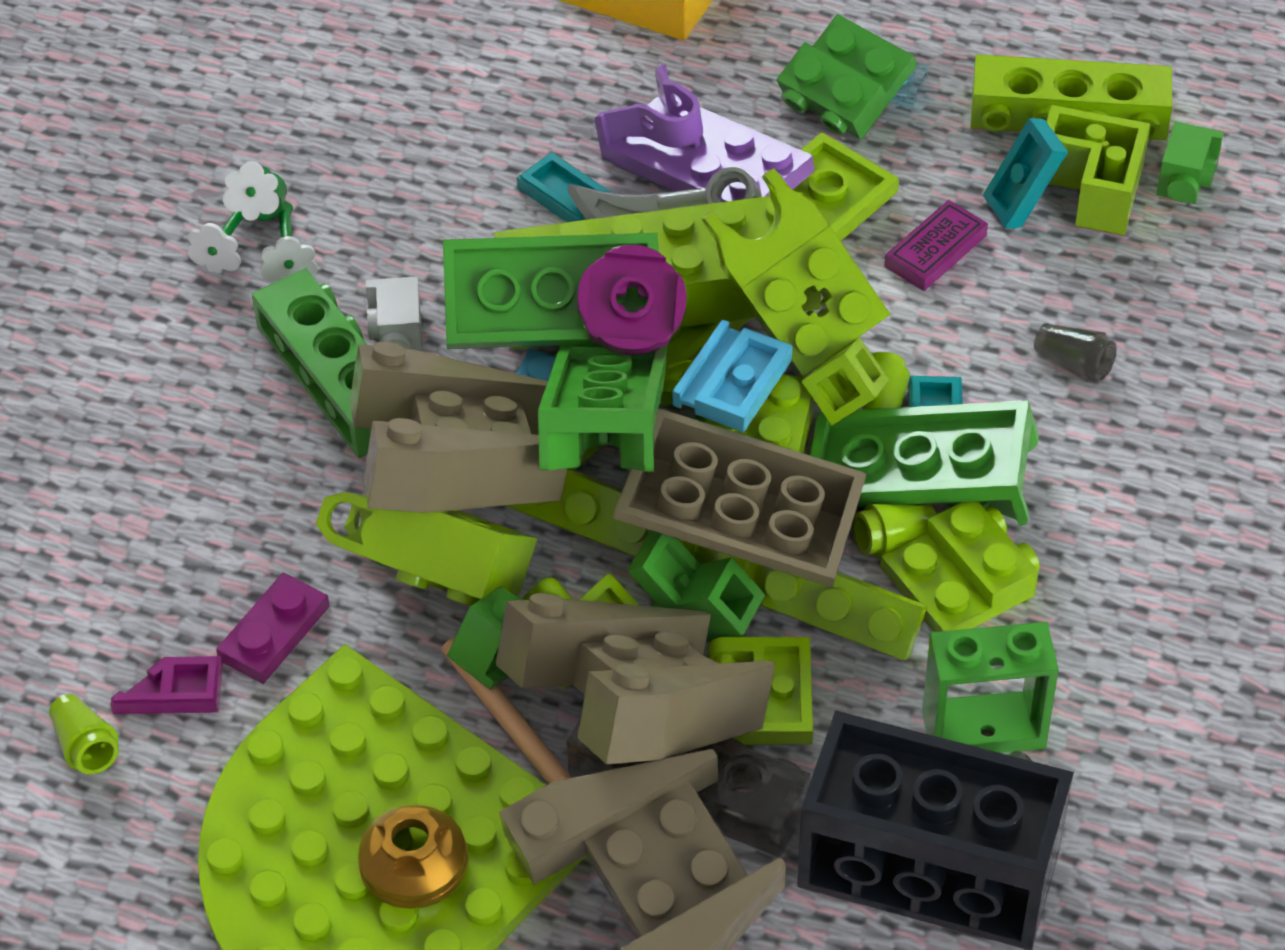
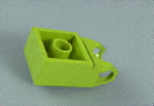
M775 168L761 176L769 189L775 216L771 228L764 236L755 240L744 238L725 225L714 211L701 219L714 238L720 267L735 286V290L768 337L793 345L792 361L789 367L795 375L804 377L887 318L891 313L815 204L792 190ZM809 287L812 292L821 291L823 299L820 302L822 308L817 314L811 310L805 313L801 307L807 301L804 291Z
M341 492L324 497L316 521L318 529L326 540L333 545L397 569L395 579L403 583L423 589L431 586L446 590L448 587L447 598L469 606L481 599L483 600L488 594L501 586L510 593L519 596L538 539L537 537L459 510L421 513L368 508L366 496L349 492ZM342 503L352 504L350 514L344 525L345 530L349 534L348 536L337 533L331 522L334 509Z

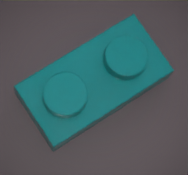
M1029 118L983 193V197L1005 228L1017 229L1024 225L1068 153L1045 119Z

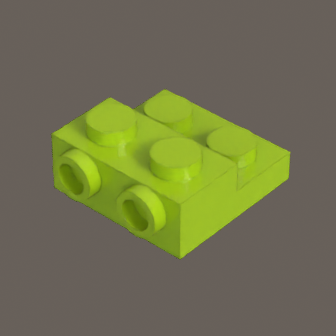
M978 501L961 502L929 518L927 533L882 555L880 568L904 597L927 605L923 620L934 632L972 629L1034 597L1040 564L1035 551L1029 544L1022 542L1016 545L1006 534L1007 525L1005 519L995 506L990 505L983 508Z

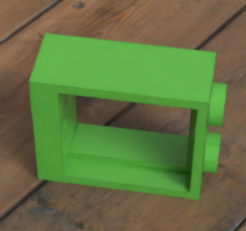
M1048 622L930 632L922 706L926 734L998 753L1046 749L1059 671ZM1002 665L1003 667L994 669L991 666ZM1025 678L1023 691L947 698L948 685ZM983 730H990L994 735L986 737L981 732Z

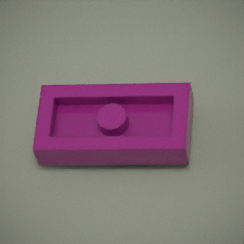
M282 572L216 648L217 656H221L222 663L264 684L330 607L328 595Z

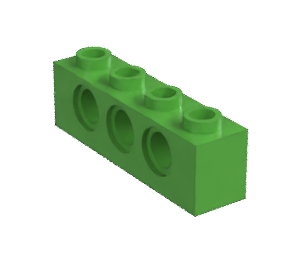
M307 268L251 293L259 330L358 459L367 455L371 429L355 428L350 408L358 344L367 345L363 340L361 329L356 320L351 315L344 316L338 309L336 298L330 287L326 283L319 285Z

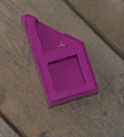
M221 656L162 658L147 670L148 676L125 693L119 691L111 697L112 713H218L223 672Z

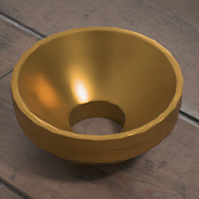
M423 805L401 806L380 815L366 829L359 846V872L364 885L380 901L400 908H423L440 902L459 887L468 866L467 844L461 828L453 818L443 811ZM405 828H419L427 833V842L417 850H401L393 843L395 835Z

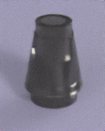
M1044 323L1040 327L1034 341V350L1037 353L1043 354L1046 358L1085 382H1088L1091 378L1098 381L1106 378L1113 367L1117 353L1116 343L1109 340L1105 332L1052 325L1050 323Z

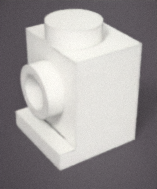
M418 277L366 280L369 340L379 339V342H392L401 345L405 349L423 352Z

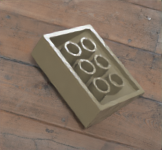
M658 409L654 428V472L631 469L616 505L613 518L833 587L867 473Z

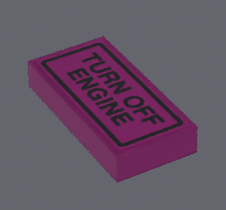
M947 200L885 254L884 267L925 291L987 236L988 223L952 201Z

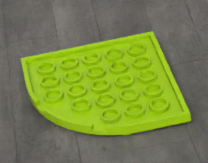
M344 644L265 716L245 737L228 760L215 784L205 810L199 840L198 870L200 891L208 924L220 950H495L586 856L533 885L504 835L499 811L546 786V784ZM423 805L443 811L453 818L461 828L467 844L468 866L459 887L440 902L423 908H400L380 901L364 885L359 872V846L366 829L380 815L401 806ZM405 828L395 835L393 843L401 850L413 851L421 848L427 842L428 835L419 828Z

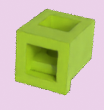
M859 337L818 366L811 374L803 378L801 382L830 424L834 425L874 400L889 379Z

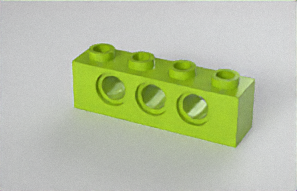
M975 54L970 128L987 129L994 132L1003 130L1021 132L1029 118L1045 119L1047 121L1051 105L1150 123L1148 140L1167 141L1173 107L1172 66Z

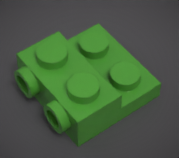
M836 14L813 46L806 42L803 43L776 81L783 93L781 99L791 109L800 114H804L808 109L820 116V122L836 135L843 136L845 132H848L858 139H862L917 67V62L912 54Z

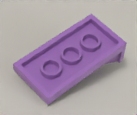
M663 64L655 71L659 96L648 105L638 103L629 107L603 111L595 117V125L603 158L672 191L706 188L712 175L720 169L732 166L740 167L747 171L760 186L762 197L770 196L761 176L770 169L775 168L792 190L815 171L813 155L701 108L697 97L691 91L678 83L670 82L667 67ZM739 182L729 184L722 193V202L744 199L746 194L745 185Z

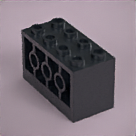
M835 710L801 807L797 887L1026 950H1032L1060 852L1074 772Z

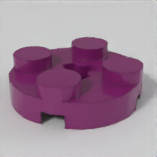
M622 245L605 252L603 257L597 259L592 266L590 264L583 273L577 295L579 318L586 329L588 338L593 343L602 345L609 351L623 355H642L665 347L682 323L687 302L686 287L679 272L676 273L674 268L666 262V257L658 251L640 245ZM627 288L638 289L637 294L639 298L647 299V305L638 307L634 313L626 312L625 306L618 304L616 297L625 296Z

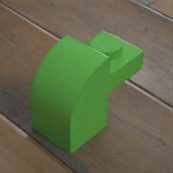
M652 530L627 570L654 599L651 607L707 611L711 614L706 642H711L720 637H742L765 597L763 591L732 557L700 564L677 538Z

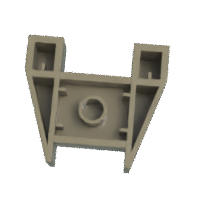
M378 342L374 346L358 344L350 408L354 427L371 429L363 478L368 508L429 513L561 501L567 468L540 470L538 409L548 381L414 349H405L401 345L392 342Z
M545 593L532 594L529 600L506 601L496 666L522 689L573 685L583 693L585 697L577 738L605 764L661 760L763 729L775 664L772 661L718 664L716 661L703 656L711 614L707 611L570 600Z
M713 749L554 781L499 811L504 835L533 885L582 857H588L636 940L619 950H730L785 888L786 864L783 859L779 857L748 875L697 793L718 781V757Z

